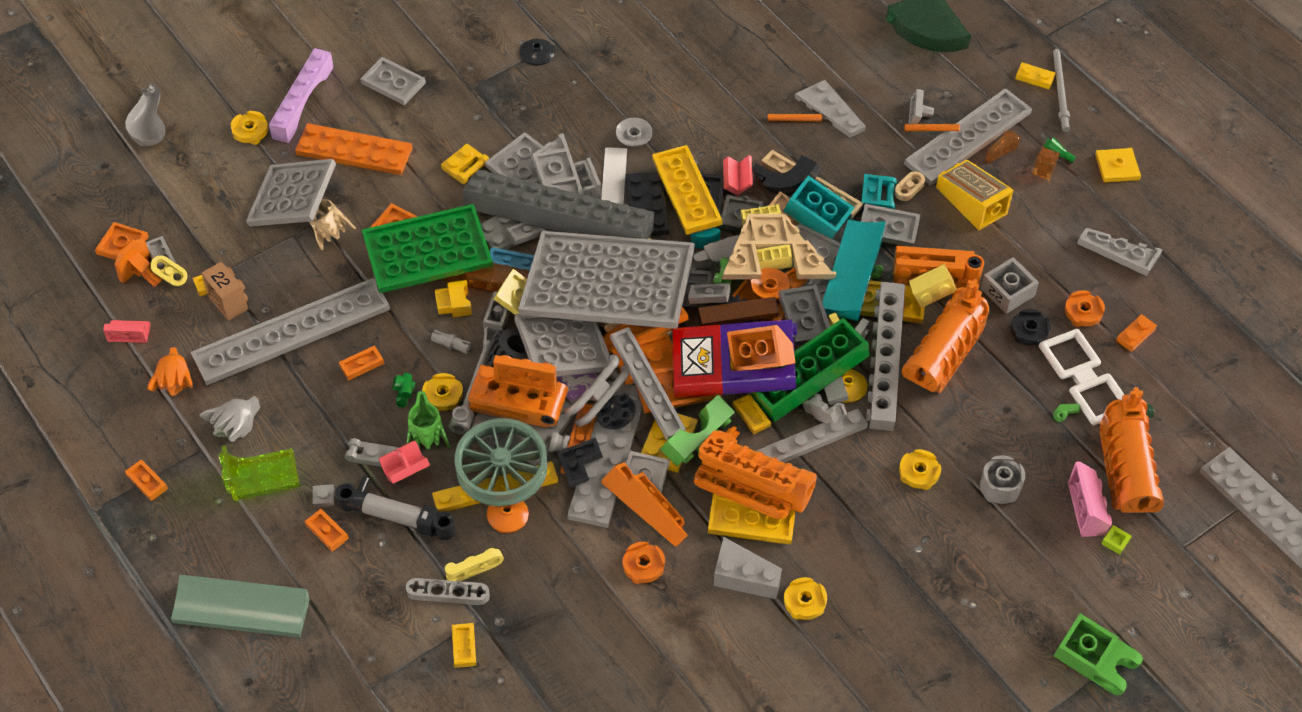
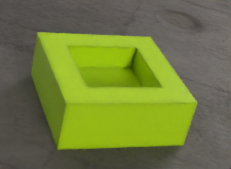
M1113 525L1103 539L1102 545L1120 555L1132 536Z

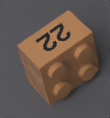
M221 261L201 273L208 297L228 321L249 310L247 306L248 297L243 291L245 286L240 279L237 280L235 278V274L230 267H226Z

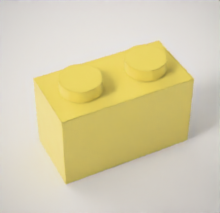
M945 264L909 281L913 294L921 308L954 293L956 290L953 278Z

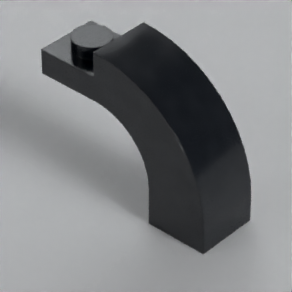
M801 155L796 165L785 173H773L758 164H755L752 168L756 174L755 178L761 181L768 191L776 194L780 191L784 194L795 193L808 175L815 180L822 170L817 162Z

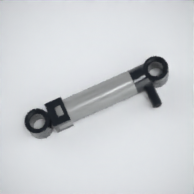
M363 476L357 489L350 483H343L335 490L338 507L343 511L354 510L416 528L418 533L431 537L435 530V535L441 540H448L455 535V521L451 513L446 511L438 513L437 508L426 505L420 508L365 492L370 482V478L367 476Z

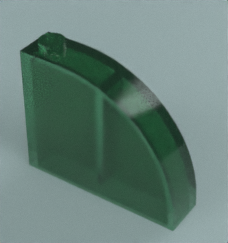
M903 0L888 5L886 13L887 22L909 43L919 48L936 52H955L969 48L971 35L945 0Z

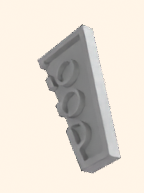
M1089 228L1084 230L1077 244L1145 276L1149 274L1163 250L1160 248L1155 250L1146 248V244L1142 243L1138 245L1127 242L1128 239L1121 237L1120 239L1111 238L1110 234Z

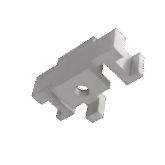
M817 393L813 395V398L802 403L806 413L813 415L814 419L826 424L829 422L835 424L838 421V417L847 414L844 404L838 402L833 407L828 408L827 403H824L821 395Z

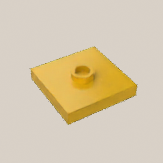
M1132 148L1096 150L1095 156L1104 183L1140 180L1141 174Z

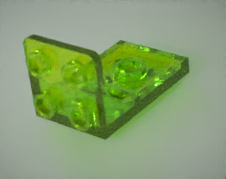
M226 445L221 446L222 453H219L221 466H223L222 477L226 485L227 494L231 493L234 501L300 487L293 448L240 458L231 455Z

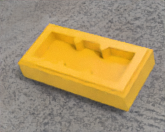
M750 393L733 401V407L753 435L771 427L770 420Z
M474 623L452 625L454 668L476 666Z

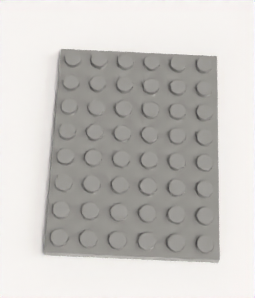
M542 231L518 308L519 315L677 329L694 253V243Z

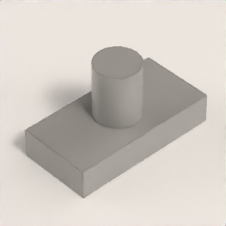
M916 89L910 99L909 124H918L922 116L932 118L934 108L923 105V90Z

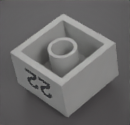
M1013 257L984 275L981 290L1007 314L1035 297L1039 282Z

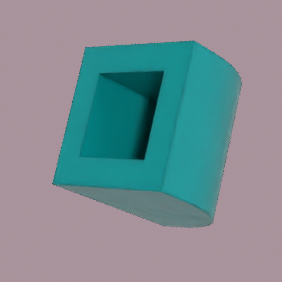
M713 227L691 233V243H694V247L703 249L709 243L720 241L721 230Z

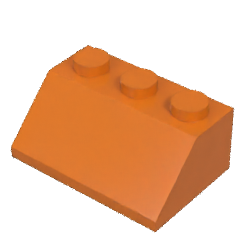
M778 325L727 332L733 371L777 367L795 363L793 344Z

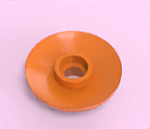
M775 268L761 269V278L751 279V288L760 298L775 297L777 300L779 299L778 293L780 290L790 288V281L787 275Z
M524 502L510 506L489 505L487 509L488 523L493 529L502 533H512L520 530L526 524L529 517L528 508Z

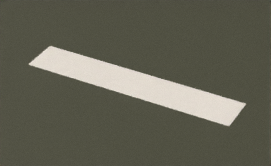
M605 148L602 200H609L618 204L624 203L627 148Z

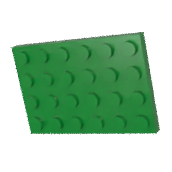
M474 204L362 229L363 239L379 293L493 267V260Z

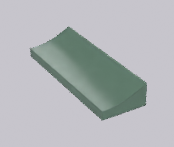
M179 574L171 621L177 624L300 638L310 598L307 589Z

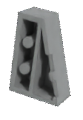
M723 537L714 573L713 586L776 599L782 568Z

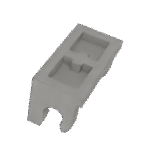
M586 158V160L574 163L575 168L580 167L576 169L584 195L594 198L601 197V183L591 159Z

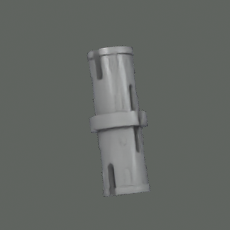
M434 330L431 336L432 342L446 346L449 350L454 349L468 354L472 347L471 342L459 339L454 334L449 335Z

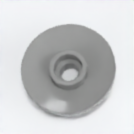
M628 118L618 124L616 136L621 143L627 146H642L651 139L652 127L641 118Z

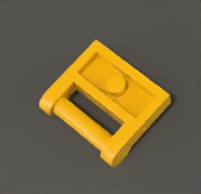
M466 144L441 164V169L460 183L465 184L469 180L468 178L485 166V162L490 158L485 154H481L469 144Z

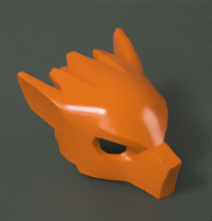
M176 347L170 348L169 355L162 357L158 361L155 373L147 387L151 392H154L158 387L160 390L166 389L171 396H175L188 386L190 388L193 387L185 359L178 354Z

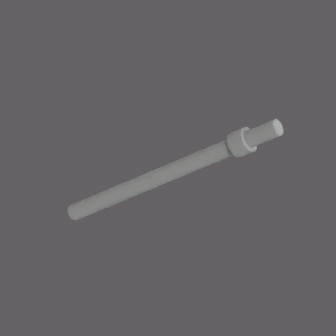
M1055 49L1053 50L1060 107L1059 121L1062 124V131L1068 132L1070 130V113L1067 110L1061 55L1060 50Z

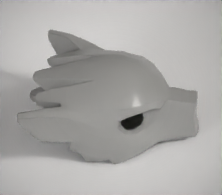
M255 396L247 401L232 399L219 407L200 413L199 416L206 421H210L211 424H215L213 426L215 429L213 434L215 436L229 437L228 440L234 442L237 438H244L251 431L254 416L260 409L259 400Z

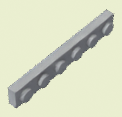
M628 327L611 334V341L666 440L670 439L680 429L685 431L686 429L630 328Z
M855 409L846 415L838 417V421L835 424L830 422L828 424L821 423L756 450V452H763L764 455L771 458L775 457L785 463L867 428L868 423L859 409Z

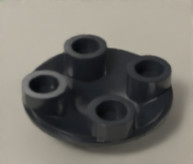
M625 393L615 395L607 401L596 417L602 427L611 430L620 429L633 420L636 406L633 400L629 398V395Z

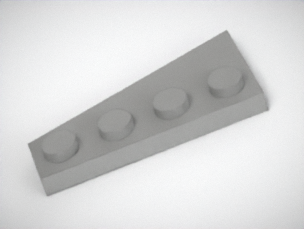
M826 80L795 93L796 100L799 102L802 100L810 110L814 109L822 114L824 120H830L834 127L851 138L865 131L866 126Z

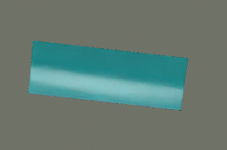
M847 221L832 272H836L835 279H829L822 301L826 314L836 313L838 317L855 321L859 320L884 236L886 221Z

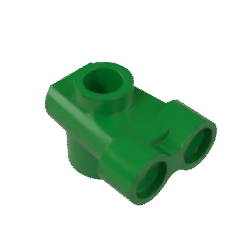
M403 373L402 376L396 374L392 383V390L398 391L396 405L400 408L407 406V400L411 398V393H413L415 382L412 381V375L409 373Z

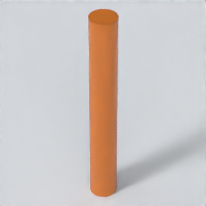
M768 114L767 121H822V114Z
M905 124V131H960V124Z

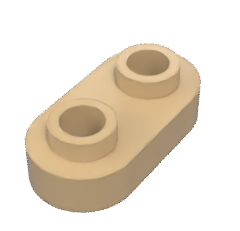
M916 171L910 172L896 185L895 197L900 201L912 199L924 187V175Z

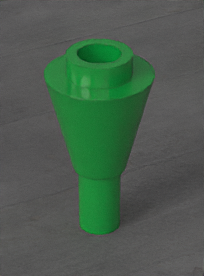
M1054 137L1052 140L1048 138L1042 147L1045 149L1044 153L1060 158L1063 157L1071 163L1076 158V156L1067 152Z

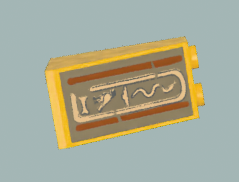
M969 160L957 163L953 168L941 172L938 175L936 188L978 230L1008 214L1014 191Z

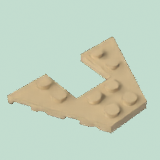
M748 214L722 279H760L762 273L756 249L788 244L790 245L797 279H835L836 272H832L824 263V258L817 254L812 244L802 238L799 234V229L791 223L786 214Z

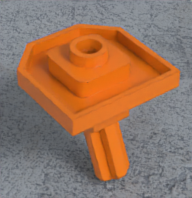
M133 240L118 254L114 265L119 281L123 284L134 274L138 277L142 275L153 287H156L162 281V278L155 275L150 268L151 264L149 261L151 258L147 243L144 240Z

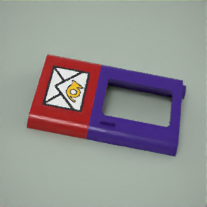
M791 319L673 328L675 398L795 390V363L788 364L783 368L730 370L727 332L778 325L792 342L794 350V335H797V323H793Z

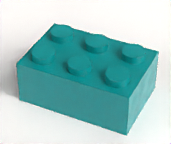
M808 175L790 198L783 212L802 225L833 239L855 207Z

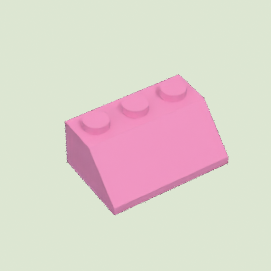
M1075 462L1068 486L1081 537L1106 535L1109 527L1112 526V519L1110 514H1107V500L1102 495V481L1098 479L1097 472L1081 462Z

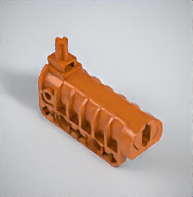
M968 280L965 288L962 287L955 290L952 299L947 302L943 313L938 316L935 324L929 329L928 335L923 337L921 345L916 347L914 354L909 357L902 367L901 371L904 378L931 392L935 391L939 394L942 392L982 334L986 324L989 305L985 298L981 297L982 292L978 290V280Z
M1134 387L1129 395H1122V400L1117 399L1108 404L1100 422V438L1112 507L1114 510L1121 509L1122 513L1159 512L1164 506L1162 491L1158 487L1160 482L1159 476L1155 473L1157 465L1153 460L1154 449L1150 446L1152 438L1148 433L1149 418L1146 415L1148 407L1147 403L1141 399L1143 391H1139L1138 387Z
M733 426L726 432L714 430L700 446L698 457L702 460V465L699 466L694 476V484L699 488L776 519L786 518L792 509L801 513L806 508L812 496L817 475L808 470L794 467L790 463L779 461L775 457L766 456L763 452L751 450L748 446L737 444L736 438L740 434L739 431H736L737 427Z

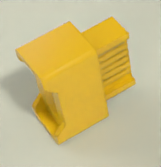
M467 280L447 283L448 288L435 290L438 315L452 313L453 318L472 315L471 302L466 299L468 294Z

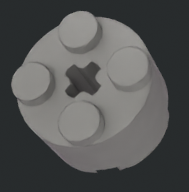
M1003 455L993 457L984 466L980 479V489L986 501L998 504L1015 502L1020 495L1025 480V470L1012 457Z

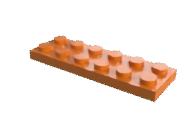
M307 123L295 152L299 156L320 160L333 159L335 163L402 175L412 151V143Z

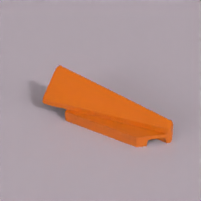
M623 462L614 466L601 480L605 487L675 547L688 536L682 529L685 524L684 518L643 472L634 475L626 463Z

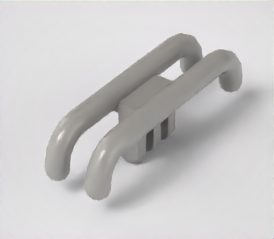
M612 354L610 356V363L574 405L564 410L565 415L570 416L577 413L588 400L597 401L585 416L575 421L576 426L581 427L588 424L628 378L630 373L626 366L623 365L620 368V375L611 385L605 381L618 366L620 361L618 355Z

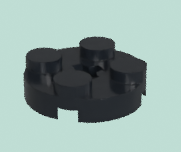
M1021 310L1019 314L1013 317L1011 322V332L1015 341L1020 344L1039 345L1040 342L1045 341L1049 337L1051 331L1050 320L1042 316V312L1038 310ZM1028 325H1032V327L1036 329H1029L1027 327Z

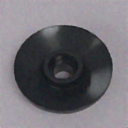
M536 38L524 42L520 47L519 53L525 63L539 66L547 64L553 59L555 49L549 41Z

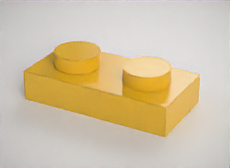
M1022 62L1015 79L1050 89L1056 73Z

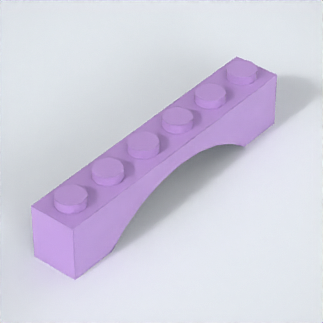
M314 48L269 123L272 139L285 143L291 141L297 130L302 110L309 95L321 81L328 78L333 69L331 52Z

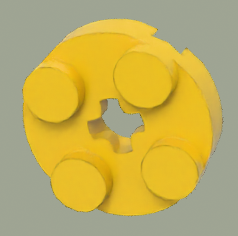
M247 111V114L242 116L239 114L231 122L233 138L242 143L259 144L260 140L267 135L269 130L265 116L256 111Z
M440 373L432 376L433 379L424 383L422 391H425L428 401L438 411L454 410V408L459 406L463 398V387L461 382L455 379V376ZM442 389H445L447 392L444 395L438 394Z
M920 449L914 450L913 453H907L901 459L899 466L900 479L903 483L913 488L929 490L939 480L941 465L936 460V456L931 452ZM922 466L924 472H918L915 468Z
M807 577L795 579L785 590L784 605L792 618L811 620L824 613L827 604V592L821 584L813 582L814 579ZM802 595L811 598L809 602H804L800 599H802Z

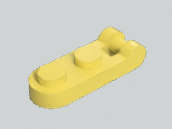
M490 548L484 553L475 557L470 556L458 564L448 563L445 566L446 579L450 581H463L502 563L504 557L499 549Z

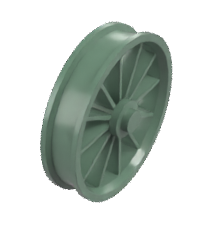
M499 418L479 423L467 431L457 445L455 466L458 482L467 495L486 505L510 506L523 502L538 491L546 478L547 452L544 441L531 426L521 421ZM496 434H509L504 448H499ZM493 435L496 449H491L482 438ZM515 435L525 438L509 451ZM474 443H476V444H478L487 454L480 453V452H476V451H472V450H468V449H469ZM530 444H533L537 449L536 451L519 454ZM464 457L482 461L462 465ZM540 459L539 467L521 463ZM484 470L471 481L465 475L466 473ZM515 470L535 475L529 482H527ZM509 473L522 486L509 490L506 474ZM493 474L487 490L477 487L478 484ZM499 475L503 476L507 491H493Z

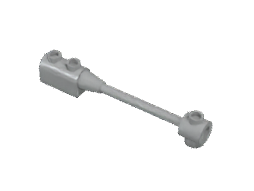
M496 291L493 293L483 320V350L463 406L454 408L449 429L459 435H464L469 431L474 417L473 411L469 409L471 402H469L468 396L480 365L486 366L488 354L495 336L501 330H505L511 313L494 300L497 294Z

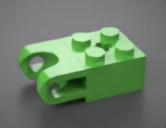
M1081 613L1053 655L1114 695H1122L1127 685L1126 680L1117 673L1115 667L1122 665L1129 669H1136L1143 661V657L1139 652L1118 640L1116 635Z

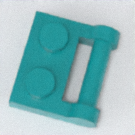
M864 174L861 200L863 207L865 204L895 209L893 201L897 179L888 176ZM882 185L887 187L886 201L881 200Z

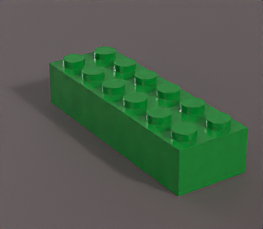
M842 318L794 351L795 390L752 392L750 394L760 408L775 423L869 357L868 342ZM784 365V366H777V367H771V368H783V367H785L786 365Z

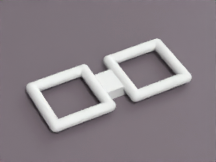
M1074 329L1039 343L1040 350L1059 378L1066 379L1072 377L1077 384L1071 387L1069 392L1076 403L1079 404L1092 425L1100 424L1103 414L1095 416L1080 392L1106 382L1117 399L1122 400L1124 393L1110 374L1107 373L1097 377L1092 368L1100 366L1101 360L1080 330ZM1076 338L1091 361L1064 371L1049 347Z

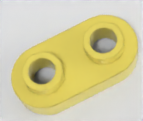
M156 256L152 260L150 267L155 275L175 287L185 284L187 280L185 269L165 256ZM162 263L164 268L158 269L157 264ZM179 274L181 279L175 280L173 275Z

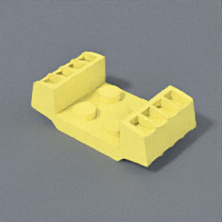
M779 204L741 210L742 226L748 214H781ZM789 244L756 249L760 269L792 268V254Z

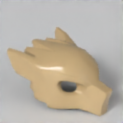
M328 199L321 200L313 221L309 222L313 227L315 238L321 251L323 250L324 238L328 242H331V236L339 239L340 230L343 233L346 231V224L356 229L350 220ZM320 213L319 219L316 220L317 214Z

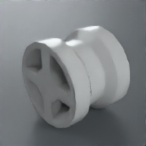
M554 432L549 452L566 449L570 436H561L558 432Z

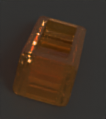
M1008 130L988 149L985 162L989 164L1016 150L1019 147L1021 137L1015 132Z

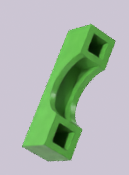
M717 395L698 414L701 420V432L688 433L680 429L660 450L677 467L682 462L687 464L694 457L693 452L695 450L699 452L700 446L714 430H717L719 427L724 429L732 421L730 417L735 412Z

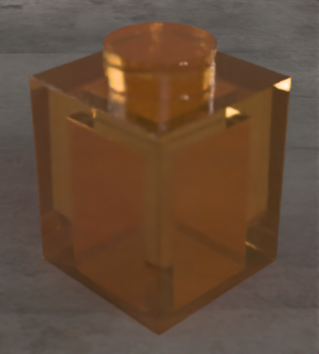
M1042 147L1032 174L1050 180L1060 153Z

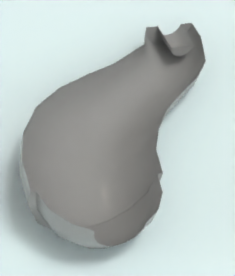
M151 83L148 89H141L143 95L128 114L125 121L129 136L140 146L159 144L165 136V125L157 114L161 92L155 84Z

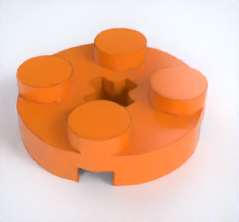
M1076 291L1069 296L1064 311L1067 318L1071 320L1072 325L1076 327L1093 326L1101 322L1105 305L1099 296L1090 295L1091 292ZM1081 306H1084L1086 309L1088 308L1089 310L1084 311L1081 309Z
M649 542L634 543L628 547L623 556V570L627 577L635 584L653 582L663 575L665 567L664 553L658 546L649 545ZM644 559V561H649L646 566L640 565V560Z

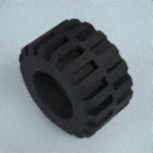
M518 329L501 330L496 334L488 354V361L491 367L494 368L493 361L495 355H507L514 359L529 360Z

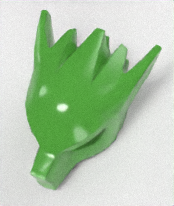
M425 391L418 392L416 404L408 414L407 444L414 440L417 442L418 447H420L421 443L425 446L426 450H430L433 441L438 446L440 437H442L447 447L450 448L451 446L444 431L438 409L428 401Z

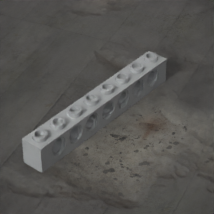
M881 282L880 289H876L875 301H879V306H875L874 317L878 319L877 323L874 322L873 334H876V340H872L871 351H875V357L871 356L870 368L874 369V371L869 376V386H872V391H868L867 403H871V409H867L866 421H870L869 429L894 431L905 284ZM878 406H883L885 409H880Z

